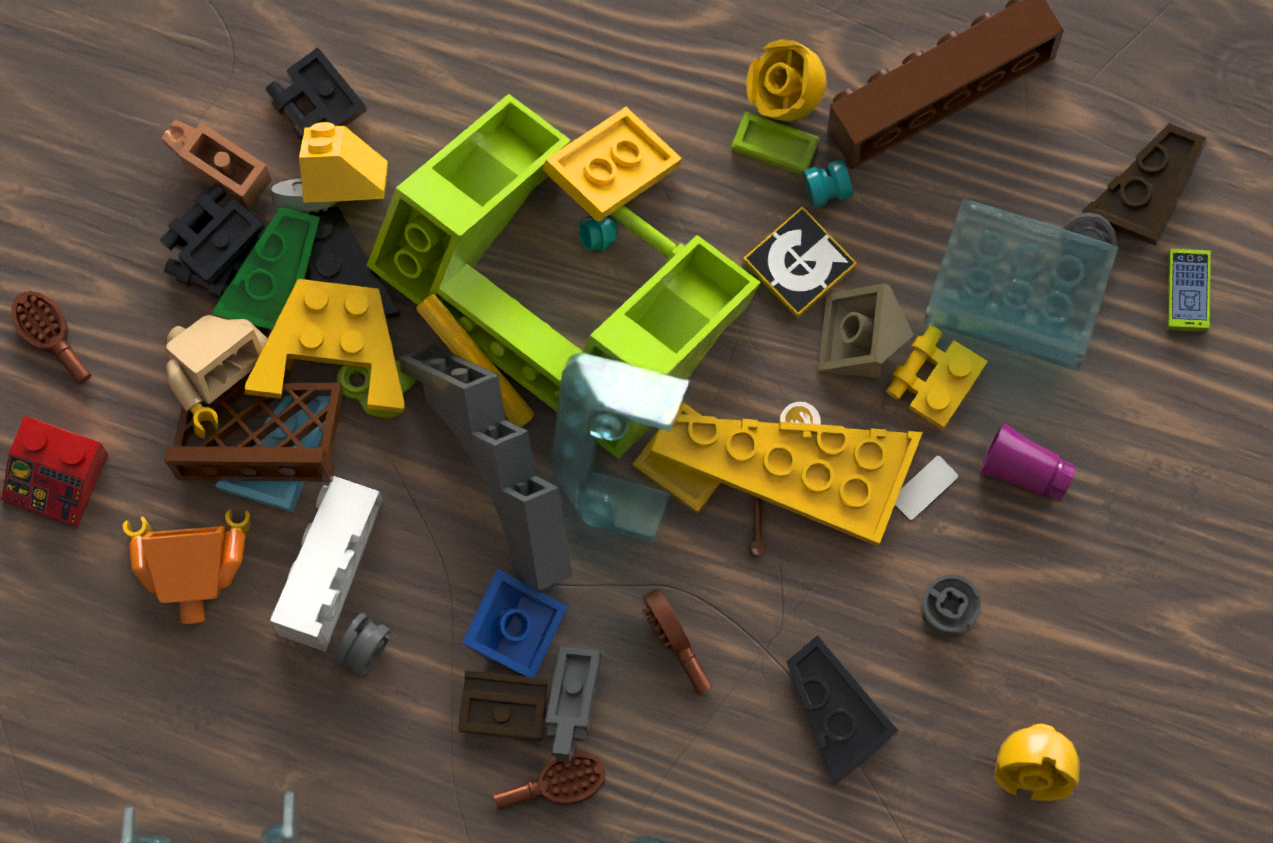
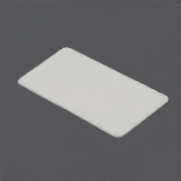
M936 456L901 488L895 505L910 520H913L958 478V474L940 456Z

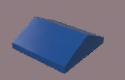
M496 569L461 644L493 664L522 677L535 678L568 606L511 575Z

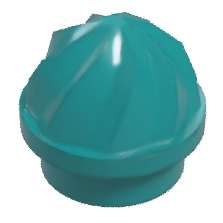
M588 214L586 219H582L578 223L579 237L587 251H606L617 240L618 224L610 215L597 222Z

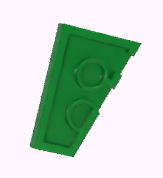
M279 207L210 314L229 319H246L253 325L273 330L297 280L304 279L320 217Z

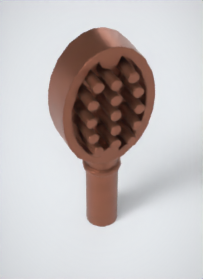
M27 291L19 294L12 304L11 316L13 324L27 344L38 351L53 352L55 358L61 361L79 385L87 382L92 375L73 352L71 345H68L66 342L69 334L68 324L57 304L40 292Z
M656 588L642 596L647 607L642 612L645 616L651 615L647 618L648 623L652 624L655 622L656 625L651 628L653 632L660 631L656 636L657 639H665L661 642L663 649L669 646L678 658V663L682 665L698 695L711 689L713 686L697 660L696 653L692 651L690 642L681 624L661 591Z
M574 752L572 763L557 762L553 759L542 769L538 780L528 781L527 784L494 793L493 796L497 810L532 799L536 800L539 797H544L558 805H572L586 801L593 797L604 784L606 776L605 767L598 757L583 752Z

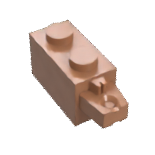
M175 119L161 137L163 143L180 158L185 170L211 187L217 183L227 193L226 197L231 200L235 198L248 211L272 181L266 164L202 122L195 129Z

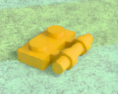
M930 325L924 335L917 336L911 345L913 351L903 366L898 365L891 375L893 381L887 388L886 393L896 400L901 398L906 389L914 393L916 397L910 404L909 409L939 429L944 430L985 369L988 361L955 340L952 341L944 353L936 347L943 333L938 328ZM927 360L936 367L926 382H924L916 374Z

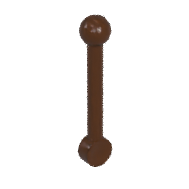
M754 496L753 542L748 550L751 556L758 558L766 552V545L761 541L762 499Z

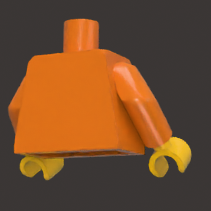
M232 509L226 512V525L229 530L226 534L225 526L152 532L150 524L143 516H141L142 527L137 532H132V526L128 520L123 523V530L131 540L129 542L132 572L149 593L157 594L160 603L179 602L180 621L182 624L205 621L203 600L217 598L221 589L230 586L242 563L245 533L251 526L250 514L247 510L245 511V520L237 524L231 521Z

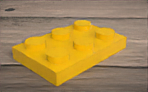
M625 107L547 158L542 170L597 222H600L678 169L682 158L634 113Z

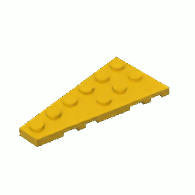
M666 413L650 454L878 546L923 432L886 431V429L873 428L870 430L844 428V426L792 422L768 423L752 419H743L742 421L716 419V417Z

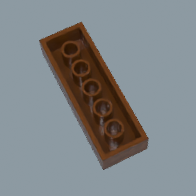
M1010 0L1004 10L994 15L991 12L981 15L972 22L971 28L958 34L957 31L946 34L937 42V46L925 53L923 50L913 52L902 61L903 65L890 72L888 69H883L872 75L865 86L857 90L848 88L833 98V103L830 104L827 131L851 170L1056 58L1064 29L1045 0Z

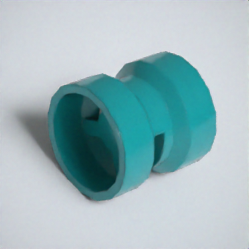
M842 159L830 162L826 169L812 167L803 170L805 187L814 209L825 206L828 200L835 197L839 200L853 197L850 177Z

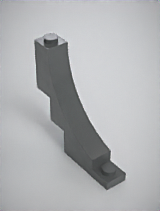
M433 344L399 357L401 372L423 383L426 403L450 427L483 479L507 538L516 579L540 591L552 589L558 582L573 576L559 488L535 476L529 433L527 430L505 419L498 375Z

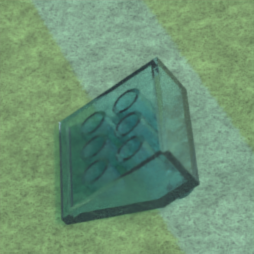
M963 198L923 323L1079 371L1119 246Z

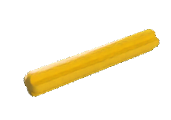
M431 294L421 301L416 307L417 311L453 354L498 375L504 413L510 422L519 427L527 424L534 416L533 410L438 297Z

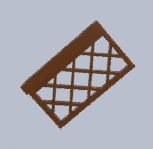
M237 382L221 394L224 395L223 397H217V401L209 407L217 414L225 409L233 419L215 433L206 424L208 421L200 422L210 437L199 446H186L188 437L195 432L194 419L192 420L194 415L191 410L186 412L182 406L174 446L167 447L165 463L177 480L332 482L335 467L331 462L344 388L341 383H283L282 396H290L294 402L279 414L275 415L267 406L276 398L251 395L255 402L237 415L229 405L241 395H246V382ZM317 396H330L329 405L316 415L306 406ZM263 409L270 416L271 420L253 433L246 426L245 422ZM302 409L310 420L294 433H291L283 423ZM239 427L249 436L236 447H226L222 442L223 439ZM278 427L287 436L276 447H265L260 442ZM318 427L323 433L321 447H304L299 441Z

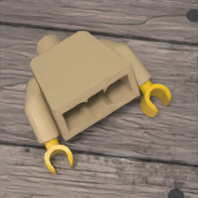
M206 315L187 329L176 326L168 334L166 352L170 360L166 365L169 385L185 411L191 410L193 413L194 431L200 438H205V430L200 424L202 421L212 422L214 428L218 430L217 413L211 408L203 407L201 403L203 401L208 404L251 372L268 340L262 332L246 319L225 320L212 315ZM286 359L285 368L288 371H291L293 359Z

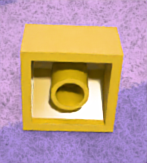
M323 122L304 129L299 155L303 203L384 199L388 173L387 160L345 126H335L332 123Z

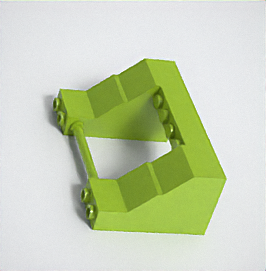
M508 94L396 187L366 266L417 305L431 294L436 295L492 363L619 459L650 429L722 332L748 308L761 282L700 236L696 235L685 246L681 243L677 246L623 205L610 215L667 257L666 264L590 335L583 351L552 329L550 325L543 322L517 300L510 297L489 281L487 277L474 269L475 265L492 242L501 234L532 190L548 177L542 170L545 160L571 142L569 138Z

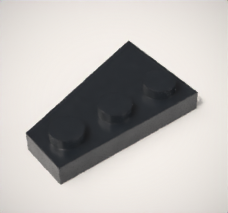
M334 207L329 208L327 211L319 210L318 213L310 212V215L320 217L308 262L311 280L377 288L380 292L385 318L400 316L398 309L378 275L366 266L369 259L340 209Z
M818 635L786 661L836 785L896 735L899 730Z

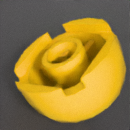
M779 39L768 43L762 48L767 51L761 56L760 60L754 58L749 67L746 86L750 103L756 105L761 115L771 119L792 122L808 116L818 108L824 98L827 87L826 71L819 56L803 44L795 41Z
M1035 724L1014 732L1003 742L996 761L994 779L998 786L1016 796L1017 789L1019 788L1035 791L1030 798L1031 800L1056 801L1065 799L1072 795L1073 787L1077 790L1080 772L1079 757L1072 742L1065 736L1055 731L1049 725Z

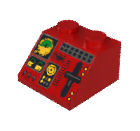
M24 415L8 454L1 500L78 528L108 452L98 441Z

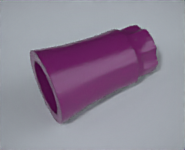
M1002 422L985 455L979 474L1007 481L1040 496L1044 493L1054 500L1061 501L1073 479L1077 466L1060 459L1059 454L1040 446Z

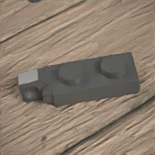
M560 646L546 716L548 738H555L552 754L555 755V761L572 763L576 741L585 742L586 733L589 732L602 661L601 650Z

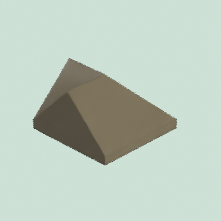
M883 283L826 294L818 371L829 374L881 378L882 363L913 336L890 285Z

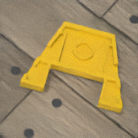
M298 279L245 384V394L281 399L286 359L370 368L371 375L367 409L403 413L404 399L379 289Z

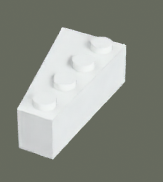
M333 476V481L330 482L329 486L323 485L316 502L317 514L313 523H309L302 538V548L297 560L291 566L287 583L270 619V622L280 636L326 652L383 501L379 491Z

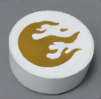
M795 402L788 405L780 417V422L819 425L821 423L818 411L806 402Z

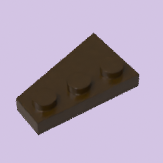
M1168 123L1136 156V160L1120 176L1117 175L1107 185V189L1095 202L1091 201L1082 210V213L1099 214L1110 222L1113 229L1157 246L1206 145V137Z

